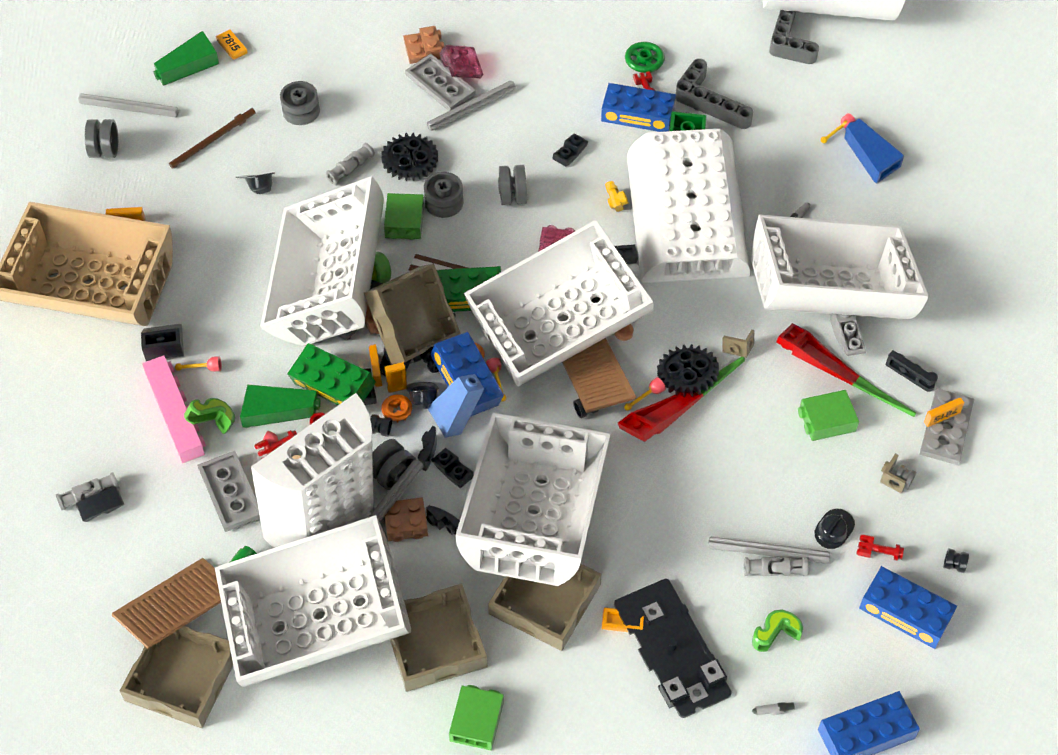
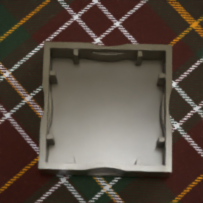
M434 263L420 266L364 292L391 364L406 362L426 352L434 344L461 334L452 309L445 298L444 289Z
M580 563L575 575L559 586L506 576L488 603L489 615L562 651L600 587L602 574Z
M462 583L434 591L424 597L404 600L411 633L390 639L406 692L488 667L487 655L479 632L472 621L471 608Z
M185 625L149 649L144 646L141 655L133 664L120 689L124 701L203 728L233 667L229 640L209 633L194 631Z

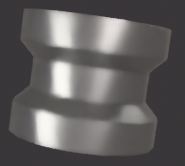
M901 465L895 476L905 480L904 488L908 489L917 472L914 470L910 471L906 466Z

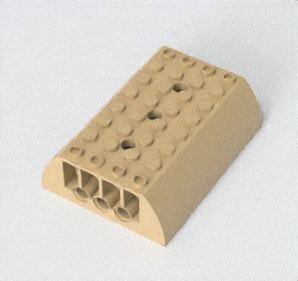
M29 202L0 261V301L133 325L148 326L172 268L173 243L170 225ZM54 273H58L56 277H49ZM89 279H93V281H92L91 283H88V284L84 283L85 281H87V280H89ZM127 285V287L124 290L120 289V287Z

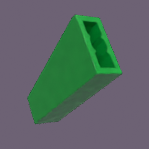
M201 31L154 63V76L157 81H161L163 86L218 65L217 52L204 31Z
M247 384L240 415L242 427L248 428L310 418L316 413V410L320 409L321 399L318 398L316 390Z

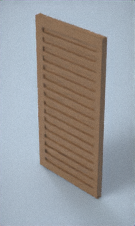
M606 338L562 362L586 413L636 399V395Z
M201 558L112 612V617L149 649L221 603L215 568L204 558Z

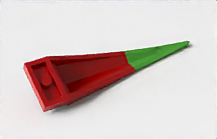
M792 323L778 336L776 343L786 350H791V355L915 417V411L893 399L853 371L821 344L809 331Z
M740 357L721 369L719 376H717V382H713L714 386H708V391L702 389L701 395L694 392L693 397L690 393L683 397V393L680 392L677 396L675 394L647 407L635 410L618 422L619 429L643 442L650 439L654 434L662 433L745 361V358Z

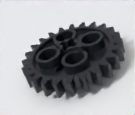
M405 133V137H402L400 134L398 139L392 137V142L387 141V146H383L384 151L381 152L383 168L387 169V173L392 172V177L398 175V180L402 177H405V181L408 178L415 181V177L421 180V175L427 177L428 172H433V168L437 167L438 150H436V145H433L432 140L428 141L427 136L422 139L421 134L416 137L414 133L411 136Z
M684 344L682 349L676 346V351L669 349V355L663 354V359H659L657 376L662 380L665 387L668 388L669 393L675 390L676 396L680 392L683 393V397L687 393H690L693 397L694 392L701 395L702 389L708 391V386L713 387V382H717V376H719L717 357H713V352L708 353L707 348L701 350L700 345L696 349L693 348V344L689 348H686Z

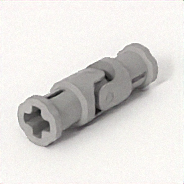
M364 143L359 150L353 151L343 161L338 162L331 171H326L327 179L333 185H336L339 179L343 176H348L352 171L360 167L367 158L373 157L375 154L373 148L368 143Z
M112 472L109 476L101 479L95 478L84 484L72 487V490L63 494L58 493L56 498L61 510H65V507L76 504L101 491L115 486L120 487L114 472Z
M762 557L760 560L744 558L745 576L749 574L777 576L781 573L785 576L790 574H803V576H807L808 573L807 557L802 559ZM771 561L769 565L771 572H768V563Z

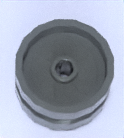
M295 81L283 87L280 92L283 117L287 122L294 125H306L313 122L319 116L320 107L317 89L312 84L305 81Z
M98 119L87 120L85 125V147L88 157L100 158L103 154L105 158H115L118 153L119 143L115 120L104 119L102 123Z
M515 165L513 176H511L509 166H499L498 190L501 205H511L512 193L515 195L517 204H527L524 165Z
M437 172L425 180L424 200L427 211L436 217L447 218L456 215L462 209L464 204L463 185L458 176L450 172Z
M396 439L384 441L373 451V478L377 479V482L386 490H390L416 458L408 450H404V447Z

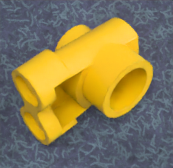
M609 181L605 184L610 196L607 199L611 209L614 208L616 212L622 211L624 209L623 206L629 204L624 191L619 192L614 181Z

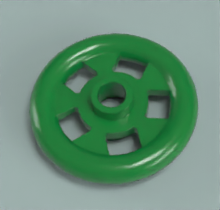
M638 42L626 50L625 61L631 69L637 72H654L663 65L665 55L663 50L654 43ZM631 56H636L637 60H632Z

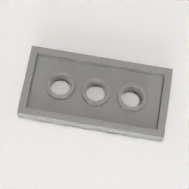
M429 54L405 70L406 76L448 111L462 105L476 95L474 88L432 54Z
M936 388L930 410L960 397L965 403L961 413L930 427L926 426L919 455L959 465L974 398ZM947 423L951 425L952 429H946L942 424ZM944 439L948 442V445H942L938 440Z
M235 450L197 465L225 532L260 519L257 500ZM222 472L229 473L225 478L218 477ZM228 488L235 489L232 494L225 493V490ZM234 504H242L239 510L232 509Z

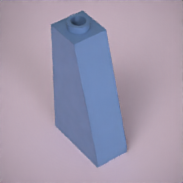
M475 374L458 377L428 407L430 414L445 438L462 434L484 390Z

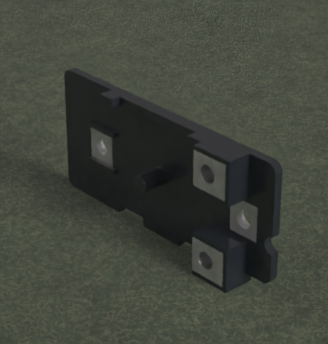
M662 579L614 601V607L618 610L624 625L640 626V619L644 616L643 630L627 628L629 635L634 634L641 648L638 649V652L649 672L654 670L661 685H658V689L669 709L675 707L678 715L681 718H686L696 712L695 709L698 707L705 709L731 697L732 691L726 682L727 675L718 659L711 654L689 615L688 608L681 602L669 579ZM649 610H655L656 615H650ZM698 690L701 695L698 697L694 696L693 691Z

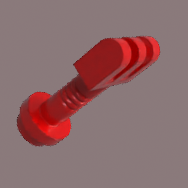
M650 71L646 72V76L643 72L639 73L640 77H638L637 73L633 74V80L636 85L642 84L644 89L656 91L649 85V83H652Z
M290 430L287 432L288 436L278 440V442L276 441L269 445L267 439L256 443L254 447L255 449L264 447L257 452L259 456L268 455L297 435V432Z
M860 535L859 540L861 542L858 543L859 549L856 552L858 556L871 558V553L877 552L892 555L896 561L898 559L902 560L904 547H900L901 545L896 544V548L874 544L873 536Z

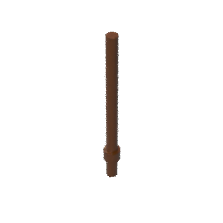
M250 108L243 114H238L234 117V120L169 162V166L172 169L236 126H241L248 118L256 114L255 110Z

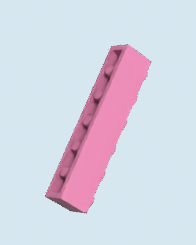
M163 355L142 363L182 463L205 455L203 447L206 444L202 435L198 436L197 434L199 431L198 425H193L184 418V413L188 408L184 402L187 399L183 390L179 391L178 389L181 386L178 377H173L172 375L175 371L171 361L167 362Z

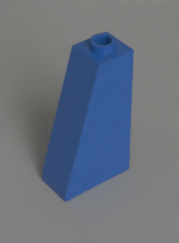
M860 118L847 125L844 139L876 184L901 167L904 155Z

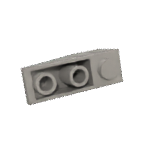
M831 314L830 321L835 337L846 355L866 354L855 315Z

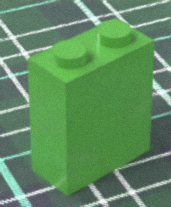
M387 193L384 221L385 238L421 239L424 212L423 194Z
M846 390L804 398L801 400L800 407H798L799 417L803 418L805 423V432L807 435H810L812 441L848 434L857 430L859 420Z
M461 685L449 730V741L492 751L504 704V694H500L499 691L492 689L488 691L481 690L474 685Z

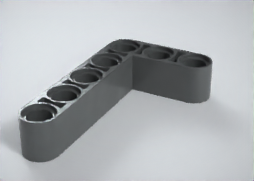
M780 10L771 38L770 54L800 63H815L819 52V45L812 41L790 37L789 34L796 11Z
M695 59L677 82L676 100L738 128H749L753 117L752 108L701 87L700 85L706 77L707 62L704 59Z

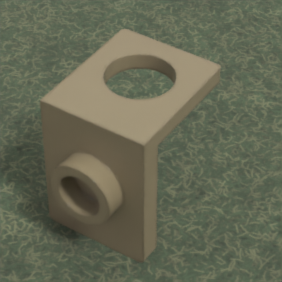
M752 329L746 340L725 335L722 338V352L747 358L754 346V330Z
M895 453L891 461H886L882 467L883 475L880 483L902 493L906 481L891 474L899 456ZM890 480L898 482L900 486L894 485Z

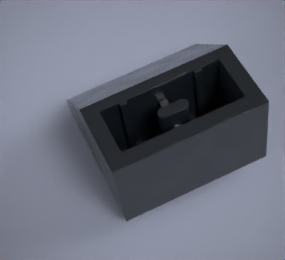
M182 324L144 328L141 332V346L145 360L150 361L163 355L166 359L183 357Z

